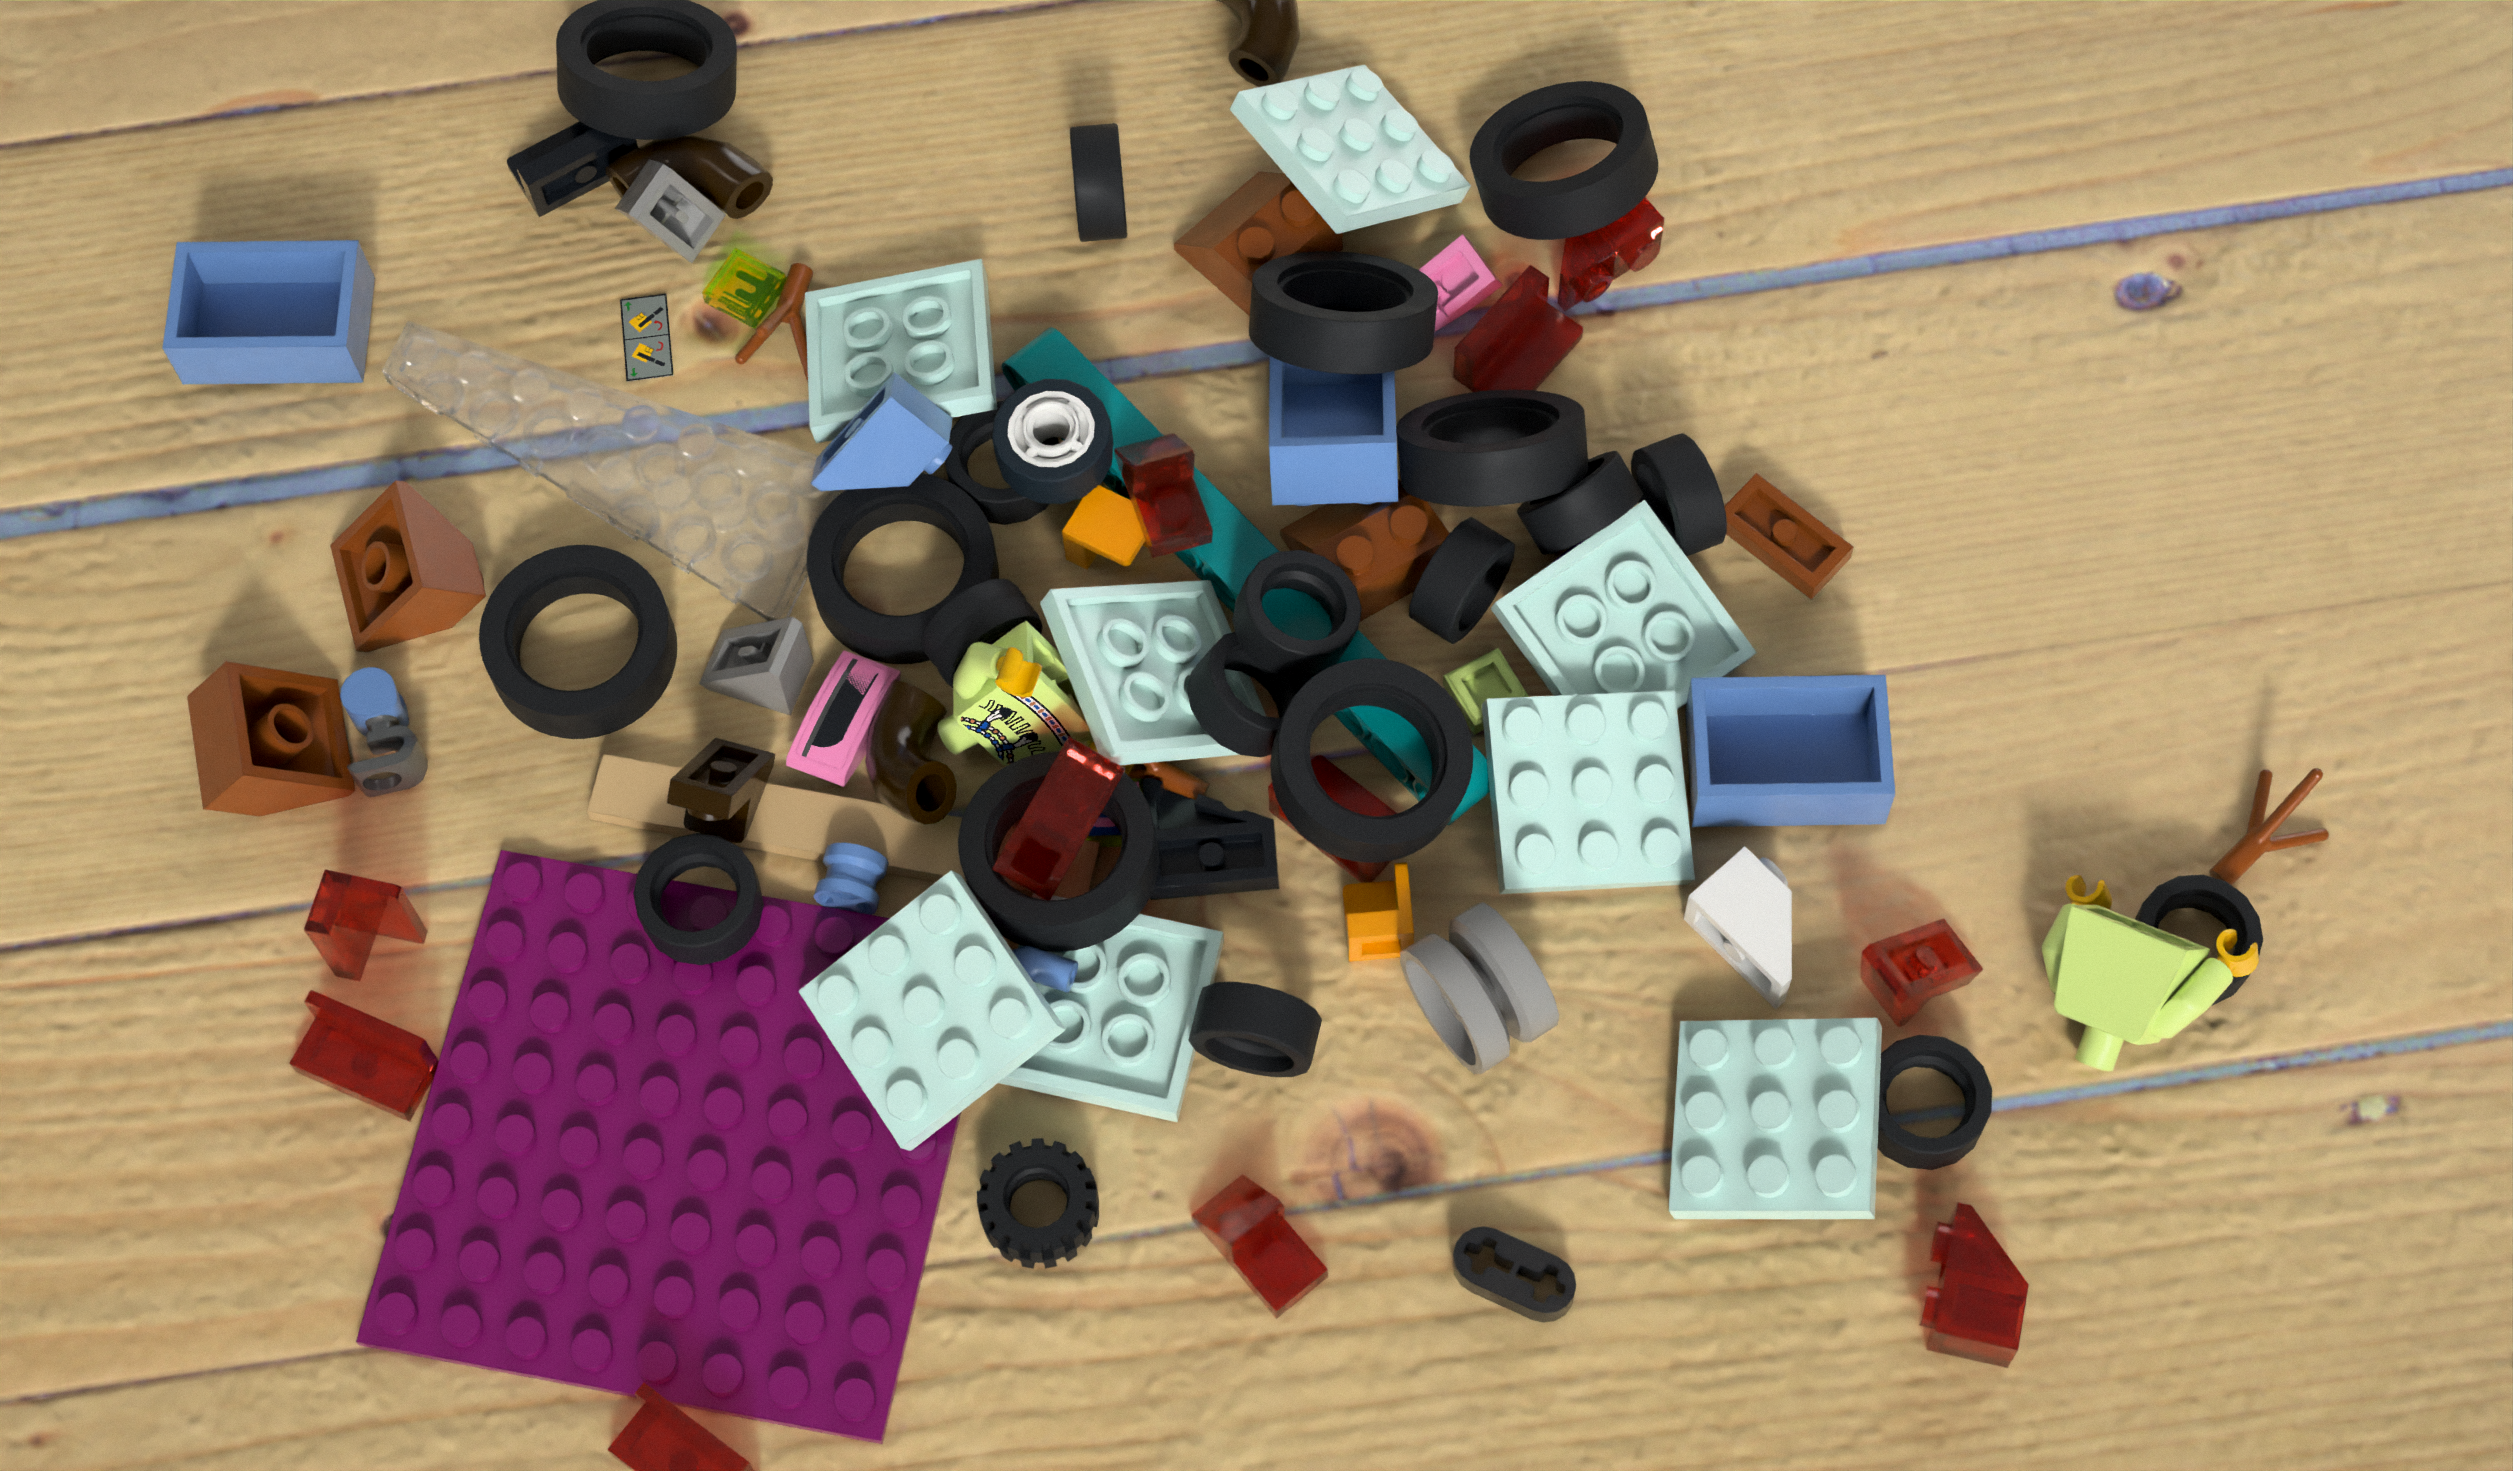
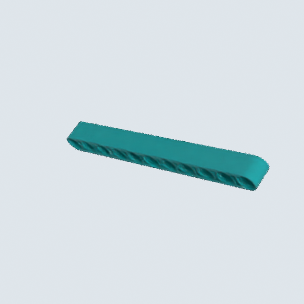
M1053 327L1047 328L1005 360L1001 368L1014 391L1023 385L1042 379H1067L1089 388L1103 402L1111 422L1114 443L1112 465L1103 482L1113 492L1157 512L1161 541L1200 580H1210L1216 596L1234 613L1236 599L1249 574L1259 561L1280 551L1057 329ZM1284 588L1272 589L1263 596L1262 607L1264 613L1276 628L1288 636L1305 641L1326 638L1331 632L1332 625L1329 615L1321 604L1308 594ZM1357 630L1347 650L1337 664L1363 658L1388 660ZM1354 706L1333 714L1418 801L1428 793L1432 780L1431 756L1424 739L1411 723L1390 710L1375 706ZM1474 745L1473 770L1470 783L1461 803L1447 824L1449 826L1490 793L1487 759Z

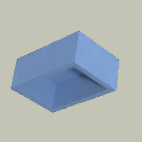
M359 241L177 242L163 350L182 384L363 383L375 277Z
M1270 356L1269 458L1272 506L1398 502L1395 371L1377 374L1327 373L1297 367Z
M1886 675L1691 678L1685 716L1692 827L1886 824L1895 797Z

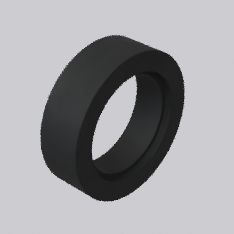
M597 0L572 13L563 22L557 33V91L563 106L573 117L598 131L618 137L640 140L682 137L699 132L718 122L726 115L734 103L737 65L735 35L730 26L719 15L689 0ZM633 51H655L682 57L699 68L678 78L662 81H637L611 75L597 68L595 64L616 54Z
M1593 81L1555 84L1534 90L1511 101L1495 112L1481 126L1474 137L1469 155L1472 172L1488 218L1494 225L1509 234L1535 240L1575 237L1613 223L1634 209L1644 199L1652 188L1658 173V157L1647 115L1641 102L1623 88ZM1576 139H1601L1617 144L1613 151L1601 162L1571 177L1544 182L1525 181L1511 177L1514 171L1529 157L1561 142Z
M1315 251L1290 254L1266 262L1253 274L1249 336L1254 345L1267 355L1305 369L1337 374H1377L1397 371L1423 361L1431 353L1434 342L1438 289L1435 283L1421 271L1404 263L1379 256L1341 251Z
M1489 390L1450 396L1413 409L1405 414L1396 426L1402 487L1410 495L1432 503L1450 506L1483 507L1527 502L1570 488L1581 481L1589 469L1584 409L1575 400L1555 393L1535 390Z
M921 473L910 486L845 490L825 508L812 530L807 548L806 563L810 585L817 609L828 630L851 651L868 659L889 664H915L930 661L924 652L921 641L925 628L935 614L965 590L988 580L999 579L998 561L992 531L981 508L965 491L939 477ZM899 521L928 523L943 530L959 545L964 555V564L961 576L953 590L935 606L912 615H886L864 607L846 589L843 578L847 559L856 544L871 531L883 525Z
M569 545L544 551L525 560L508 573L497 585L485 606L480 623L479 644L482 660L502 702L521 722L538 732L554 737L588 739L613 733L632 724L648 712L660 699L672 678L676 665V631L667 604L656 581L638 562L618 551L605 547ZM576 594H599L613 598L625 605L638 620L637 643L625 666L609 680L583 690H558L538 683L521 667L520 647L524 633L535 616L551 603Z
M1378 658L1355 659L1333 665L1321 671L1304 684L1293 697L1273 742L1270 761L1271 779L1277 801L1285 816L1295 829L1312 844L1327 853L1351 861L1365 863L1392 861L1411 855L1424 848L1449 823L1470 783L1473 770V744L1467 722L1460 708L1448 692L1435 680L1411 666L1392 660ZM1354 706H1375L1400 715L1416 728L1428 747L1432 761V780L1428 793L1411 808L1387 816L1364 815L1341 806L1321 787L1311 765L1310 741L1312 733L1318 725L1335 712Z
M1072 751L1044 752L1022 758L1007 765L990 777L975 793L965 810L959 829L958 852L967 885L1001 935L1021 946H1032L1044 951L1062 952L1083 949L1101 943L1119 933L1139 915L1152 895L1157 881L1159 848L1151 811L1146 798L1136 783L1117 766L1104 767L1101 758L1089 754ZM1054 803L1082 804L1103 813L1118 828L1122 835V846L1112 871L1100 884L1090 891L1064 900H1042L1017 891L999 873L997 859L1000 845L1009 829L1027 813Z

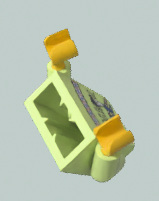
M1025 621L992 645L984 642H976L970 645L953 677V714L938 723L940 738L950 752L959 754L980 744L1004 766L1031 755L1054 751L1079 752L1100 758L1059 651L1032 625ZM1134 764L1119 765L1117 767L1129 775Z
M2081 875L2071 876L2066 881L2065 890L2071 904L2063 905L2041 947L2049 987L2055 994V1011L2086 1025L2075 1055L2076 1060L2105 1071L2114 1070L2124 1040L2137 1045L2159 1043L2162 1038H2172L2212 1006L2232 983L2233 976L2243 977L2249 975L2256 969L2259 963L2258 945L2256 942L2250 945L2249 950L2243 955L2233 956L2227 953L2237 942V931L2234 929H2226L2219 934L2216 940L2218 957L2216 959H2207L2210 948L2109 910L2112 906V897L2103 879L2098 882L2094 893L2083 897L2087 886Z

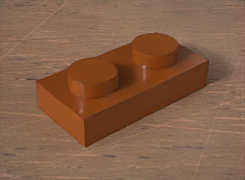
M1757 473L1724 506L1727 517L1726 535L1811 600L1852 556L1854 546Z

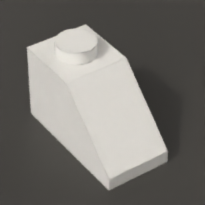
M1744 846L1689 895L1684 920L1763 998L1777 1009L1785 1002L1792 979V891L1788 888V881L1785 875L1772 861L1764 857L1758 859Z

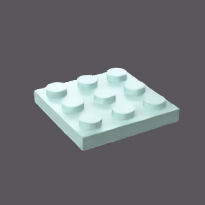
M1366 65L1239 91L1230 107L1231 112L1336 234L1461 203L1471 187V184L1456 169L1450 157L1441 152L1419 127L1417 120L1404 110L1383 86L1381 79L1370 71Z
M982 259L805 292L809 423L816 443L832 441L894 373L898 374L952 418L997 409L988 280Z
M1645 500L1496 601L1490 608L1553 696L1675 691L1678 710L1687 703L1691 678L1725 677L1757 653Z
M1210 580L1049 590L1040 602V605L1104 767L1240 755L1219 745L1202 729L1191 710L1187 692L1191 671L1223 635L1232 633ZM1224 669L1227 683L1234 695L1249 709L1266 716L1250 676L1240 671Z
M1675 691L1488 698L1483 702L1482 715L1499 894L1688 885L1695 880Z
M952 870L798 991L900 1148L912 1151L1066 1030L960 874Z
M1035 891L1032 895L1033 898L1042 900L1068 899ZM1139 914L1123 930L1101 943L1073 951H1047L1078 961L1076 978L1069 992L1034 982L1066 1030L999 1083L1178 1122L1196 1052L1188 1039L1202 988L1214 982L1224 943L1223 932Z
M1878 1018L1680 1021L1669 1212L1673 1218L1875 1219L1882 1026Z

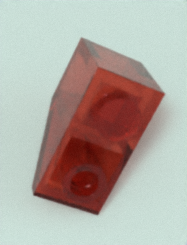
M1646 197L1634 209L1613 223L1595 231L1565 239L1557 303L1564 312L1582 300L1586 303L1594 301L1609 288L1613 280L1630 269L1634 272L1642 270L1657 257L1661 248L1664 217Z
M1069 736L992 869L1043 899L1050 900L1126 769Z
M1958 1202L1948 1223L1937 1222L1933 1236L1930 1261L1941 1263L1938 1285L1937 1287L1926 1286L1920 1309L1919 1326L1930 1328L1926 1350L2008 1368L2019 1348L2029 1284L1972 1205Z

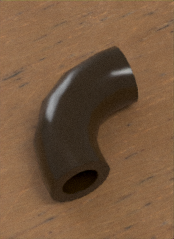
M1217 0L1236 11L1241 18L1242 31L1228 57L1233 69L1246 81L1258 87L1281 83L1288 72L1300 39L1297 1Z
M693 135L653 140L621 156L605 168L611 184L622 198L649 159L663 163L733 219L743 218L754 212L766 200L773 186V178L759 162L730 143Z
M893 680L885 692L868 730L865 759L866 770L875 794L882 804L913 822L924 825L935 824L944 819L951 811L957 791L955 776L946 764L929 758L930 746L938 729V723L944 718L947 710L938 700L909 683Z

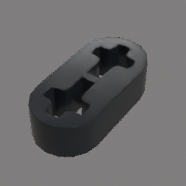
M1485 1226L1470 1229L1463 1233L1456 1242L1452 1261L1454 1276L1459 1284L1471 1293L1531 1320L1543 1323L1558 1320L1566 1315L1571 1308L1576 1290L1575 1275L1568 1263L1559 1257L1502 1231ZM1484 1246L1490 1247L1495 1250L1494 1262L1510 1270V1273L1507 1274L1494 1267H1487L1482 1275L1475 1274L1471 1271L1472 1259L1466 1254L1468 1252L1479 1254ZM1545 1274L1553 1275L1557 1278L1555 1289L1563 1295L1561 1297L1549 1295L1545 1303L1537 1302L1533 1299L1534 1287L1518 1279L1519 1275L1534 1282H1541Z

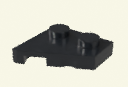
M1154 778L1142 779L1143 795L1151 811L1159 848V872L1154 890L1150 896L1151 900L1280 889L1276 831L1273 819L1247 810L1233 811L1227 808L1223 802L1200 794L1194 800L1165 790L1162 781Z

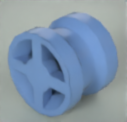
M833 843L828 845L823 857V863L827 868L825 878L819 880L813 896L816 902L824 907L869 915L875 914L880 900L875 889L877 881L883 879L886 875L889 863L887 858L871 848L858 844Z

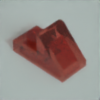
M1175 433L1114 449L1116 461L1152 558L1212 543L1213 529L1193 478L1195 454L1187 443Z
M1944 918L1871 943L1861 952L1860 977L1897 1027L1904 1026L1931 998L1968 985L1984 970Z
M1243 1174L1191 1215L1192 1221L1276 1319L1328 1278L1327 1267L1285 1220L1283 1203Z

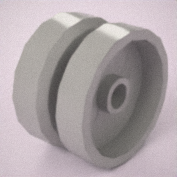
M1484 902L1473 905L1449 921V941L1436 934H1428L1400 952V964L1416 1002L1448 1050L1473 1074H1482L1509 1057L1510 1036L1523 1043L1532 1042L1558 1025L1559 1012L1555 998L1541 969L1514 929L1495 909Z

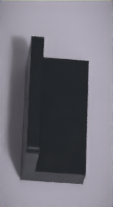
M579 121L509 157L507 165L538 217H541L609 182L610 180L605 168L621 156L639 147L636 139L610 135L593 129Z

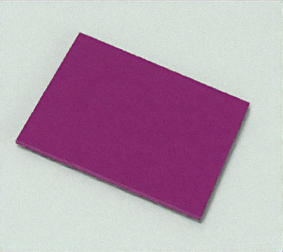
M501 850L356 1343L370 1348L883 1444L961 1112L912 1151L900 1148L798 991L890 918L762 896L764 907L759 928L744 948L726 960L705 965L682 963L660 952L643 929L637 916L633 895L638 874ZM672 880L662 893V913L669 924L678 930L697 932L710 929L725 920L734 909L737 891Z

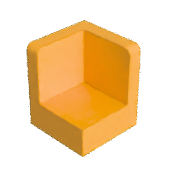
M1100 485L1082 498L1062 530L1066 560L1087 570L1097 554L1122 566H1129L1142 546L1154 550L1161 540L1157 512Z
M1407 862L1394 863L1393 881L1347 884L1343 887V906L1349 962L1400 958V952L1414 943V924Z

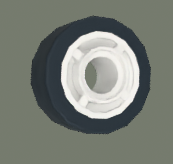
M1042 379L1023 385L1004 400L994 418L992 441L1002 477L1019 495L1035 502L1063 504L1082 498L1102 483L1112 465L1114 443L1111 422L1105 406L1089 388L1070 380ZM1052 437L1065 439L1056 445L1042 444L1043 441Z

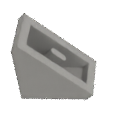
M650 159L615 207L620 213L691 263L696 259L726 216L723 211L675 171L663 163Z
M788 617L722 630L699 684L710 691L791 716L814 663L803 623L794 617Z

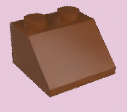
M1259 171L1174 243V250L1250 316L1252 278L1260 266L1273 259L1290 254L1315 251H1342L1343 233L1336 234L1285 173Z
M1398 479V502L1326 504L1280 530V537L1290 551L1302 550L1323 556L1343 569L1357 589L1362 607L1360 622L1414 592L1426 566L1436 550L1449 535V531L1429 503L1406 492L1402 487L1400 479Z
M226 661L187 696L203 809L260 817L348 797L355 792L354 779L347 768L351 761L338 679Z

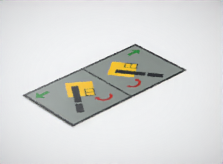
M667 294L620 299L626 381L674 376Z

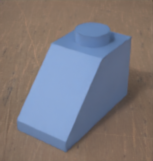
M894 373L816 458L811 484L820 491L910 486L923 471L929 475L934 473L950 454L953 447L949 443L953 418L898 374Z

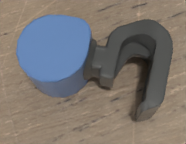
M376 667L362 668L353 672L345 679L341 687L340 698L356 729L366 736L367 745L374 755L396 751L393 754L350 763L347 768L354 781L367 797H376L402 791L418 785L425 777L428 769V760L416 735L407 727L409 725L407 706L403 697L398 693L392 676L385 670ZM382 772L396 773L395 775L384 779L367 778L371 775Z

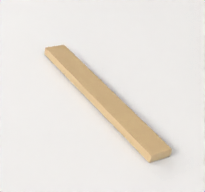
M603 754L586 810L590 820L676 836L698 833L690 831L684 826L686 808L667 803L670 779L682 768ZM766 784L747 837L742 843L731 842L738 847L823 862L825 849L830 844H858L871 848L887 858L889 862L887 874L937 882L952 870L960 874L966 882L958 852L961 817L946 815L944 819L935 824L924 825L902 817L882 803L776 784ZM1011 827L1000 845L997 869L1009 885L1027 896L1032 897L1035 891L1068 899L1073 898L1093 888L1101 854L1100 842Z

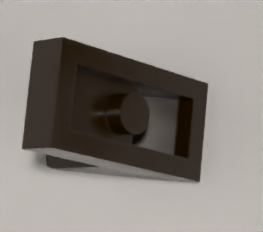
M715 738L670 779L667 803L686 808L684 826L688 830L701 834L720 836L734 843H742L747 837L774 766L775 753Z

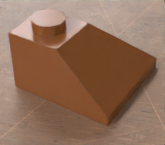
M395 480L330 545L356 651L370 652L453 628L486 597L484 579L479 570L473 543L407 482Z

